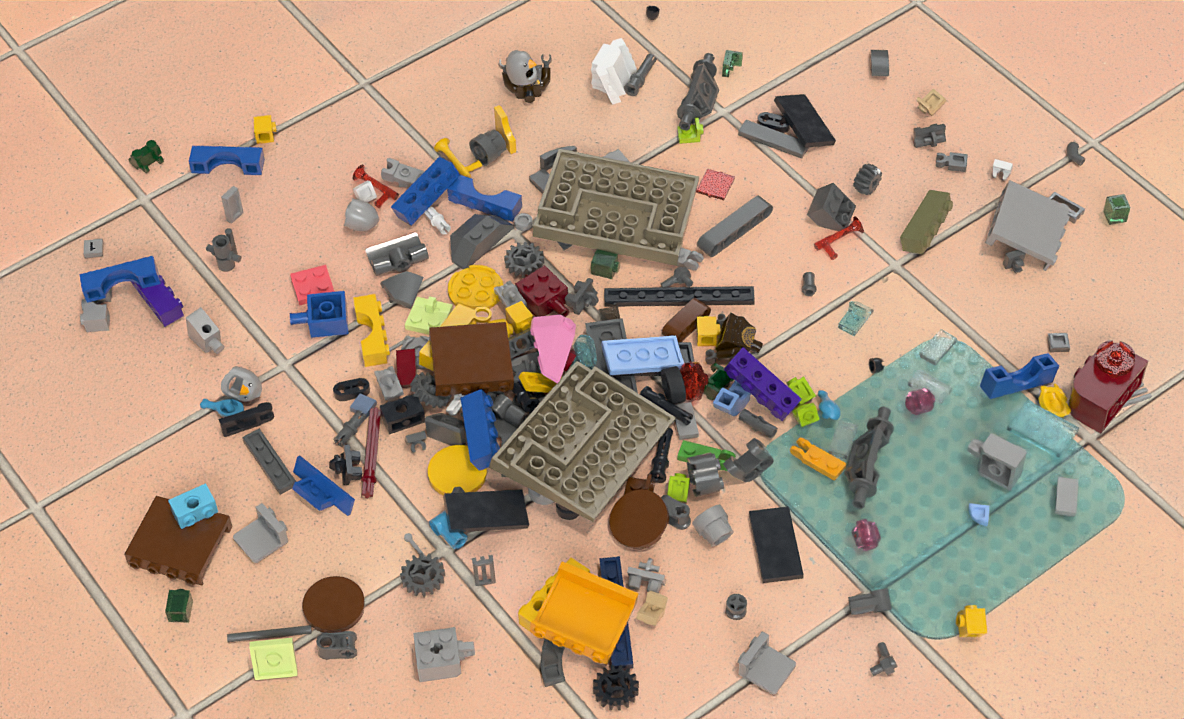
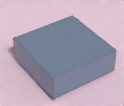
M360 393L351 404L350 411L356 413L357 410L362 411L360 416L365 414L368 417L370 409L376 407L377 401Z

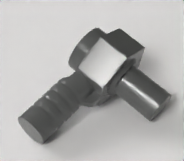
M678 267L675 269L674 275L660 283L661 287H670L674 283H685L687 287H691L693 281L690 279L691 274L686 267Z
M884 642L879 643L877 647L881 654L879 658L880 664L870 668L873 676L883 671L889 675L895 672V668L898 667L893 656H890Z

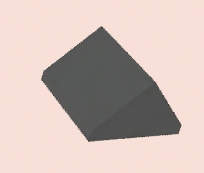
M444 413L426 416L427 437L451 446L466 444L467 437L464 421Z

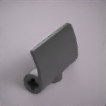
M417 233L365 249L376 276L393 270L403 272L412 264L429 259L424 243L421 244Z
M493 392L485 393L490 395L493 401V406L491 407L496 418L494 425L499 438L502 439V433H514L529 416V413L514 405L507 396L503 394L497 396Z

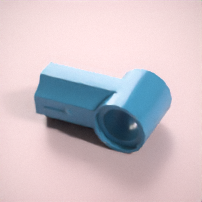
M446 510L429 521L433 532L437 536L441 535L453 549H460L468 540L464 532H449Z

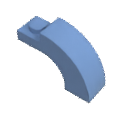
M735 380L729 390L725 388L720 390L713 401V406L729 415L736 416L750 401L751 393L746 392Z

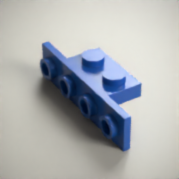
M298 456L293 473L302 480L295 482L292 489L319 511L334 505L347 516L351 515L355 499L308 461Z

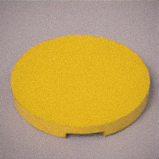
M470 265L469 268L455 272L448 282V295L455 306L460 303L473 310L478 307L490 309L500 301L494 292V288L503 286V280L494 269L488 266Z
M453 445L441 449L431 458L428 465L429 482L433 489L443 496L444 493H452L454 487H461L465 492H477L486 481L487 468L479 471L470 462L468 446Z

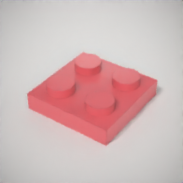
M326 265L290 274L299 306L307 304V294L335 292Z

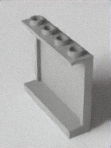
M1009 180L1002 191L985 243L992 246L998 240L1044 261L1045 266L1043 270L1046 271L1057 260L1058 256L1055 254L1061 247L1062 242H1060V239H1062L1066 231L1064 226L1070 218L1068 215L1069 207Z

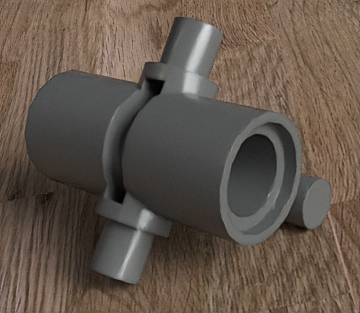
M231 228L225 230L226 235L215 236L212 240V245L208 244L206 247V251L211 252L216 257L218 268L223 272L231 271L235 267V262L239 263L242 258L237 253Z

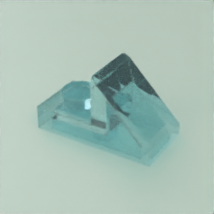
M850 301L848 312L838 323V328L855 336L874 312V309L858 301Z

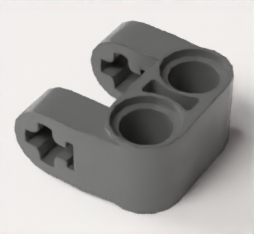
M753 438L746 444L749 450L741 457L736 459L731 456L723 463L732 476L744 482L754 480L774 462L765 445L756 438Z

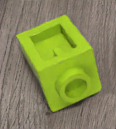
M695 118V125H690L689 130H682L677 126L679 144L700 142V135H703L704 131L703 124L699 123V118Z
M804 376L800 379L795 377L786 382L788 387L802 399L797 404L798 407L816 397Z
M814 403L804 404L792 410L794 418L801 427L820 420Z
M680 473L670 476L667 495L679 502L687 503L690 478H686L687 475Z

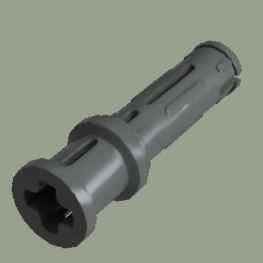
M647 54L637 72L630 76L629 83L625 84L624 91L628 95L636 96L639 93V88L644 85L646 75L657 60L653 54Z

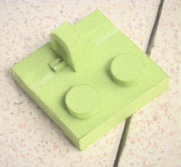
M429 296V299L417 297L406 320L405 330L429 335V327H440L452 312L453 305L439 302L435 297Z
M293 638L250 642L249 648L255 680L298 676Z

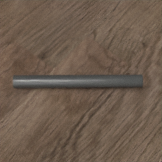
M307 625L227 634V641L236 642L311 634L312 627Z

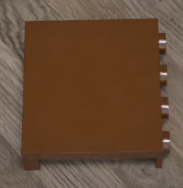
M506 322L429 327L436 396L468 395L480 389L484 393L513 390L514 376Z
M155 496L124 553L128 565L134 569L148 570L152 574H162L173 580H183L190 585L197 584L203 586L202 575L224 532L230 533L233 527L230 516L215 513L209 518H204L192 526L181 529L171 511L168 502L170 499Z

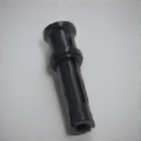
M520 381L514 383L512 391L516 395L517 402L523 405L525 412L532 413L540 404L538 398L533 397L532 391H526Z
M644 387L639 394L676 417L677 420L685 425L691 423L685 417L692 420L693 414L667 401L663 394L655 393L651 387Z
M671 428L659 440L656 456L651 462L653 467L649 474H652V481L655 483H663L667 478L665 474L666 469L669 467L667 458L673 435Z

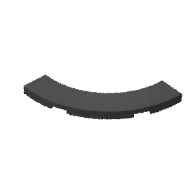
M544 639L541 654V671L545 687L565 681L562 667L565 647L556 646L547 639Z

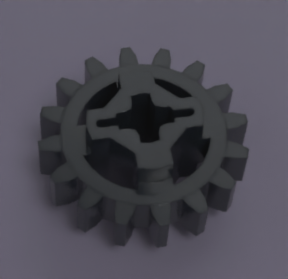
M611 665V670H607L604 667L603 674H596L597 679L593 680V694H595L597 702L601 701L602 707L608 704L609 710H612L614 706L621 710V705L628 708L629 701L635 702V696L639 695V681L636 680L635 673L630 675V668L624 671L622 665L618 669ZM627 682H628L629 685H630V690L628 689V686L626 685Z

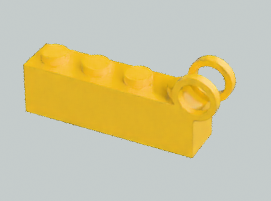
M458 303L440 327L488 323V321H491L492 312L487 307H478L473 310ZM484 311L488 313V317H477L476 314ZM428 340L419 352V365L434 371L431 345Z

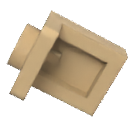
M932 89L923 99L920 97L916 99L919 104L918 108L924 114L927 112L931 116L947 102L935 89Z
M650 590L647 593L645 603L637 613L636 619L656 626L665 614L668 597Z

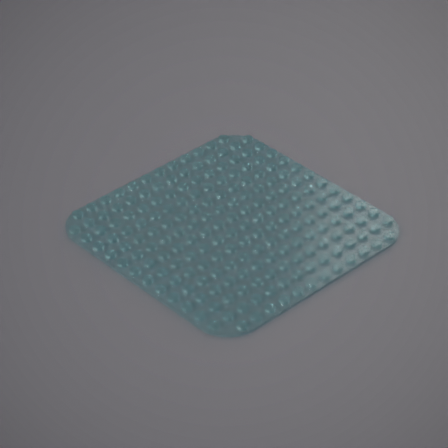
M949 338L930 339L921 343L886 366L881 372L875 373L834 400L841 411L838 420L823 418L822 412L819 410L820 420L804 427L798 424L773 440L766 448L774 462L767 470L760 474L767 488L786 507L789 506L790 511L869 591L888 588L892 610L889 611L904 627L918 636L934 640L949 639L959 635L956 616L957 612L964 609V606L977 605V608H985L986 615L1114 523L1121 515L1125 504L1124 490L1118 479L1021 391L989 399L980 388V383L985 370L993 368V366L969 345ZM912 403H917L916 409L912 407ZM880 407H888L891 410L888 420L893 424L894 431L890 435L889 444L878 449V458L874 463V468L880 475L876 485L877 492L874 496L866 498L863 509H857L852 506L855 494L849 489V482L844 473L845 469L834 481L802 463L800 459L790 452V448L793 445L801 448L796 442L801 437L808 440L812 445L847 463L853 441L868 430L866 427L867 421L870 418L877 417ZM918 410L921 411V412H923L922 414L915 415V414H918V413H917ZM992 433L1027 451L1022 475L1011 491L979 475L977 470L979 459L967 452L968 446L973 439L985 442ZM1058 477L1078 480L1077 511L1075 517L1055 514ZM969 503L989 506L988 526L980 525L971 518L968 511ZM855 531L858 533V538L855 539L856 542L853 539Z

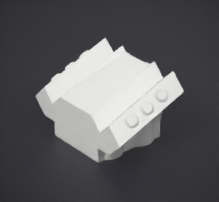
M622 38L613 40L611 45L603 44L591 67L592 88L606 93L612 105L621 102L619 96L626 94L624 91L625 84L629 83L630 76L637 72L635 62L632 59L631 53H629V48Z

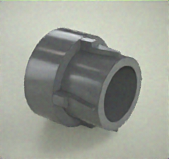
M496 130L479 134L469 142L472 154L484 166L495 161L506 150L505 140Z

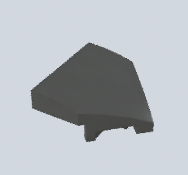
M405 271L382 281L380 285L382 288H385L390 298V303L396 302L411 309L424 277Z

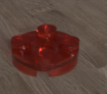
M1109 340L1099 345L1094 362L1109 377L1118 378L1132 371L1136 355L1133 348L1127 343L1121 341L1120 343H1113V340ZM1111 356L1119 357V360H1114Z
M699 362L684 363L680 372L685 385L686 400H701L705 385L708 384V375L704 373Z

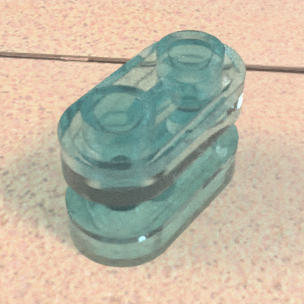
M580 335L573 345L576 357L571 367L578 361L592 370L597 363L594 340L587 335Z

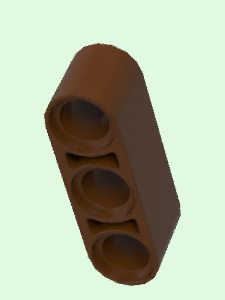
M693 298L664 325L662 335L676 336L678 342H683L697 329V317L709 316L711 308L698 299Z

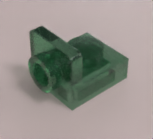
M726 50L722 77H729L730 71L734 70V66H742L743 52Z

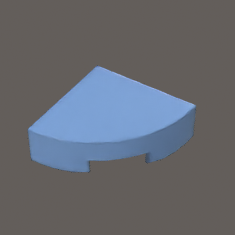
M969 503L968 511L971 518L980 525L988 526L989 506Z

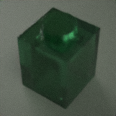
M1125 194L1108 196L1103 212L1109 225L1127 222L1131 207Z
M597 249L591 261V274L613 279L615 273H618L620 269L618 254Z
M169 590L165 609L169 622H190L193 605L190 590Z

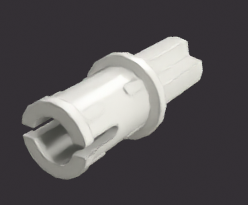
M432 206L424 212L430 219L431 224L436 226L441 234H447L444 228L447 232L451 230V226L444 220V216L438 213Z
M454 395L453 401L446 409L449 415L456 416L462 408L461 397L466 395Z

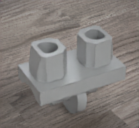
M511 281L506 282L503 286L494 288V292L506 308L520 301L527 306L526 301Z
M393 366L382 371H374L385 401L392 402L400 399L399 396L404 395Z
M649 558L647 563H639L638 568L641 569L628 567L629 588L640 590L641 582L644 580L649 582L647 592L651 590L659 593L662 585L665 586V575L651 572H659L660 567L653 565L654 560Z

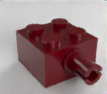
M545 265L515 283L518 292L527 303V309L535 317L546 316L553 311L565 318L569 315V309L564 306L566 304L565 297L568 294V287Z

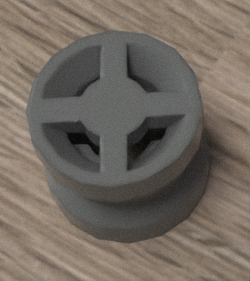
M741 594L730 595L726 601L727 616L733 620L743 619L747 613L746 598Z

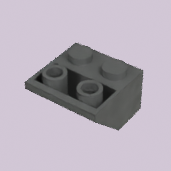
M834 183L817 189L807 215L819 227L844 233L848 228L856 205Z

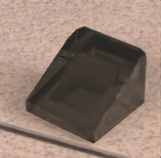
M618 306L598 310L601 321L620 319Z

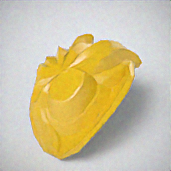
M1053 384L1054 387L1041 386L1039 403L1043 411L1055 418L1069 415L1071 409L1066 402L1067 397L1063 390L1057 384Z

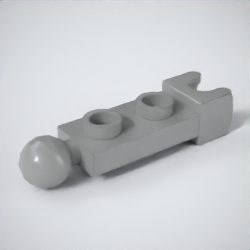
M387 158V169L383 168L381 170V177L383 180L392 183L395 181L411 186L425 171Z

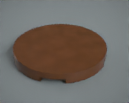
M643 489L634 490L623 495L613 506L609 518L610 530L615 539L622 545L633 549H644L654 545L661 539L667 524H669V511L665 502L656 493Z
M340 576L326 577L315 582L305 593L302 602L304 617L308 624L323 633L344 632L352 628L363 616L365 607L364 594L359 585L351 579Z

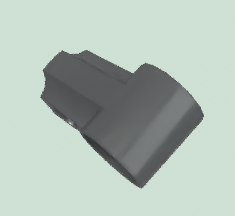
M888 588L848 597L851 615L892 610Z

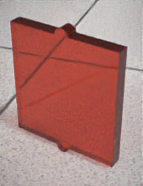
M707 169L696 193L724 201L735 180V176L725 174L722 171L718 172Z

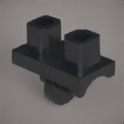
M344 444V452L340 455H335L334 459L330 460L329 468L335 471L336 474L342 472L343 485H349L351 480H360L362 477V467L352 466V464L360 463L361 455L360 451L350 450V445Z

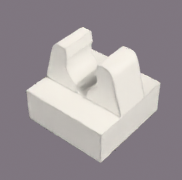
M995 159L993 178H996L998 173L1003 172V180L1006 181L1012 172L1013 164Z
M367 180L353 188L355 197L358 200L368 203L377 198L371 181Z

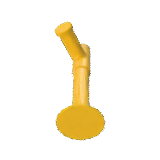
M448 138L439 140L434 146V151L443 152L462 176L471 178L469 172L482 167L479 160L464 167L449 149L450 140Z

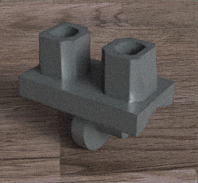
M936 123L925 128H914V146L916 148L927 145L935 147L937 143L946 142V125H938Z
M588 278L585 282L577 281L574 286L576 295L568 293L565 297L566 305L573 307L574 314L579 315L585 306H595L599 302L596 296L598 292L592 286L593 279Z

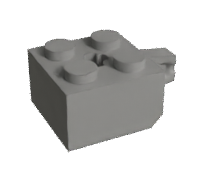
M992 433L985 442L973 439L967 449V452L979 459L977 470L980 476L1010 491L1022 475L1027 455L1026 450Z
M455 627L413 633L420 682L458 677L461 674L460 660L475 655L474 642L457 641Z

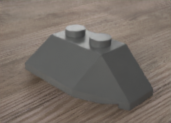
M474 214L450 235L452 263L461 269L469 268L470 265L478 261L513 230L514 225L497 216Z

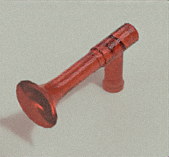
M363 164L356 168L352 177L354 181L358 179L371 181L374 187L384 193L374 202L377 208H380L389 197L397 200L399 193L368 175L364 170L365 166Z
M854 216L853 222L849 226L814 243L815 249L818 251L823 248L831 260L836 259L838 254L835 253L830 244L855 231L864 233L860 220Z

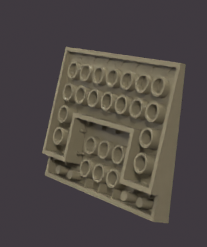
M559 149L538 207V214L533 225V237L677 266L699 176Z
M576 361L561 378L560 382L554 386L492 457L489 468L594 522L674 423L676 417L594 366L591 370Z

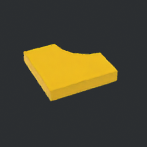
M498 105L494 107L496 131L504 138L509 153H516V139L510 129L508 117L502 107Z

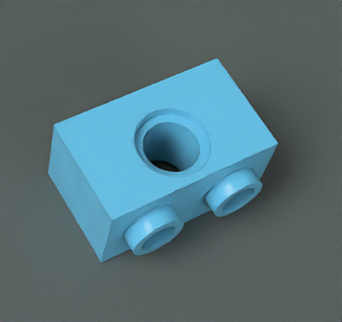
M206 483L168 500L171 511L181 529L192 526L194 523L218 513L215 499Z

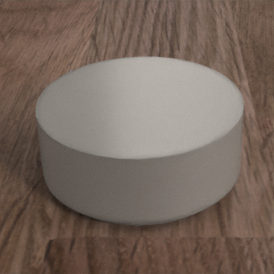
M526 213L518 214L514 218L515 228L520 231L529 230L532 227V217Z

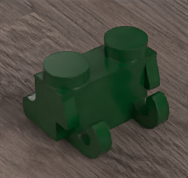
M149 140L141 149L133 150L130 155L131 158L128 159L137 170L140 168L145 173L150 171L148 166L157 161L159 164L164 162L163 157L159 156L162 152L155 140Z
M717 363L711 365V370L715 373L710 378L705 375L699 378L701 384L707 383V386L703 387V391L709 400H715L720 390L727 388L730 382L734 381V379L727 375V372L724 370L725 367Z

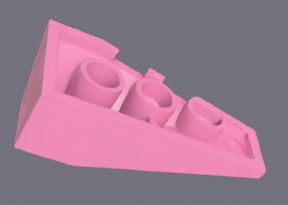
M562 315L534 317L531 321L530 332L532 336H535L534 347L539 351L537 358L541 374L558 384L575 336L576 324L571 319L565 318Z

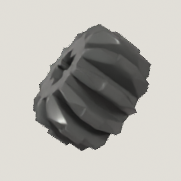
M864 164L856 173L853 186L861 194L871 195L882 180V172L873 164Z

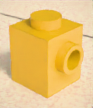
M271 115L253 117L256 143L274 142V132H277L276 122H272Z
M522 301L505 308L506 321L512 325L516 334L531 328L533 315Z
M716 316L697 317V346H716L717 336L720 334V324H716Z
M977 605L964 606L963 610L957 612L956 625L959 627V637H981L987 634L985 608H977Z

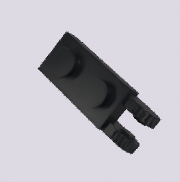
M269 402L260 403L257 408L254 407L219 419L223 436L227 437L274 419L272 404Z

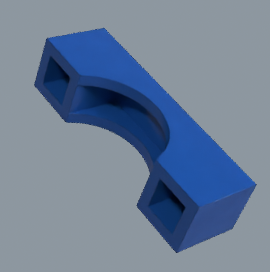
M192 146L189 157L191 173L209 174L219 165L233 164L240 167L244 175H262L265 161L263 148Z
M462 175L447 188L449 201L511 222L514 221V218L522 209V195L508 190H504L496 195H484L475 190L473 179Z
M153 256L79 274L82 292L87 303L106 298L108 291L114 285L121 282H135L142 289L161 284L158 267Z
M1049 353L1033 357L1023 368L1012 373H1008L1002 365L985 370L980 388L989 399L1053 383L1059 369V364Z

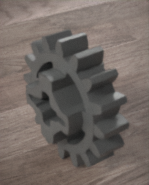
M518 242L517 247L511 245V250H506V255L504 256L505 268H509V273L515 272L516 277L522 274V278H524L525 274L530 275L543 267V251H540L539 246L534 247V243L527 245V242H524L521 245Z
M423 372L419 375L416 374L410 384L412 386L411 391L415 392L414 397H418L420 402L424 401L426 406L430 404L433 408L436 406L442 408V406L447 405L452 395H435V379L429 372L426 375Z
M420 553L419 558L412 555V561H405L406 566L401 567L402 573H400L402 585L407 587L408 593L414 590L415 596L421 592L423 597H425L426 592L434 594V588L440 590L439 583L445 582L444 576L446 575L443 563L439 562L438 557L432 559L430 553L427 557Z

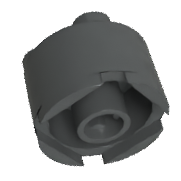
M710 452L687 457L689 461L687 462L690 483L696 486V489H693L696 497L720 492L721 489H724L722 477L719 478L718 470H721L720 462L714 453Z

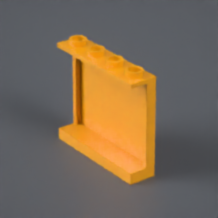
M562 561L558 568V574L535 620L531 621L530 632L537 638H545L552 641L556 646H564L571 649L577 655H585L596 663L607 665L637 604L639 593Z

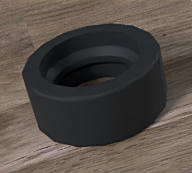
M674 366L662 369L661 381L667 401L673 404L685 402L686 390L679 368Z

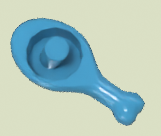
M819 390L818 396L822 400L819 404V409L822 412V417L838 420L841 415L839 406L828 397L826 391Z
M203 399L200 403L201 408L216 410L222 417L244 411L243 404L235 399H226L219 402Z

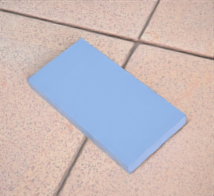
M676 336L607 340L601 343L609 375L660 372L662 369L677 366L679 370H684L685 367Z

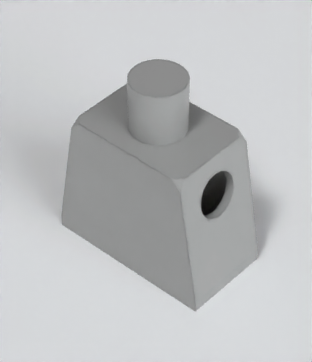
M202 308L186 317L189 338L205 353L213 350L218 354L224 349V345L221 343L219 328Z

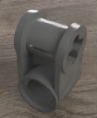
M663 495L661 498L669 511V525L680 530L688 528L691 524L689 506L668 495Z
M352 631L320 634L316 640L318 655L325 660L351 659L356 657L355 641L357 640V634Z

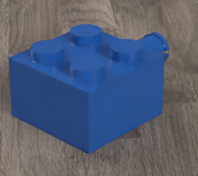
M345 291L307 294L308 310L301 313H290L291 325L308 323L311 338L349 334Z

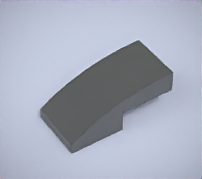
M871 50L872 76H889L888 50Z
M561 147L540 155V168H544L546 171L551 169L559 149L577 152V147Z

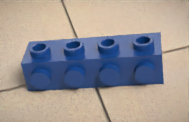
M482 389L461 397L470 462L479 471L490 466L492 457L500 449L497 443L498 432L494 425L496 418L491 407L493 406V401L490 395H486Z

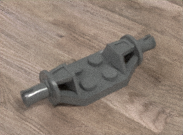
M706 53L703 59L694 63L693 73L691 74L693 81L687 96L682 99L681 105L677 109V115L681 119L679 127L682 130H689L690 125L695 123V118L700 120V118L712 113L719 88L714 78L717 73V68L713 63L715 57L711 53Z
M880 407L877 417L870 418L867 421L866 427L868 430L853 441L844 473L849 482V489L855 494L852 506L857 509H863L866 498L874 496L877 492L876 485L880 477L874 468V463L878 458L877 452L878 449L889 444L890 435L894 431L893 424L888 420L891 414V410L888 407Z

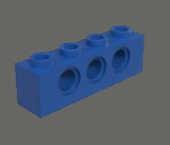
M439 156L391 206L392 210L399 219L412 226L460 176L453 163Z

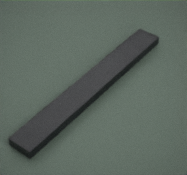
M754 286L604 288L605 307L685 306L693 298L706 305L755 304Z

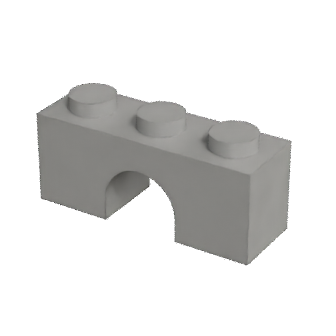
M112 288L104 299L88 303L85 298L82 299L83 314H80L81 325L85 326L86 332L109 331L110 314L107 305L99 304L111 302Z

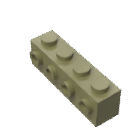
M935 190L928 191L900 237L903 251L924 254L926 249L930 247L933 237L937 235L939 227L945 222L948 212L953 208L950 193Z

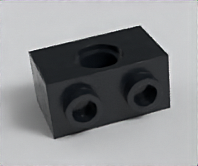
M414 394L380 405L381 417L389 435L425 423L424 409L419 398L414 397Z

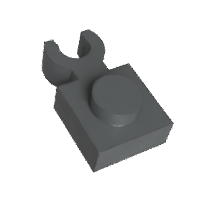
M950 152V155L946 156L944 153H937L936 167L948 166V170L966 172L968 154Z

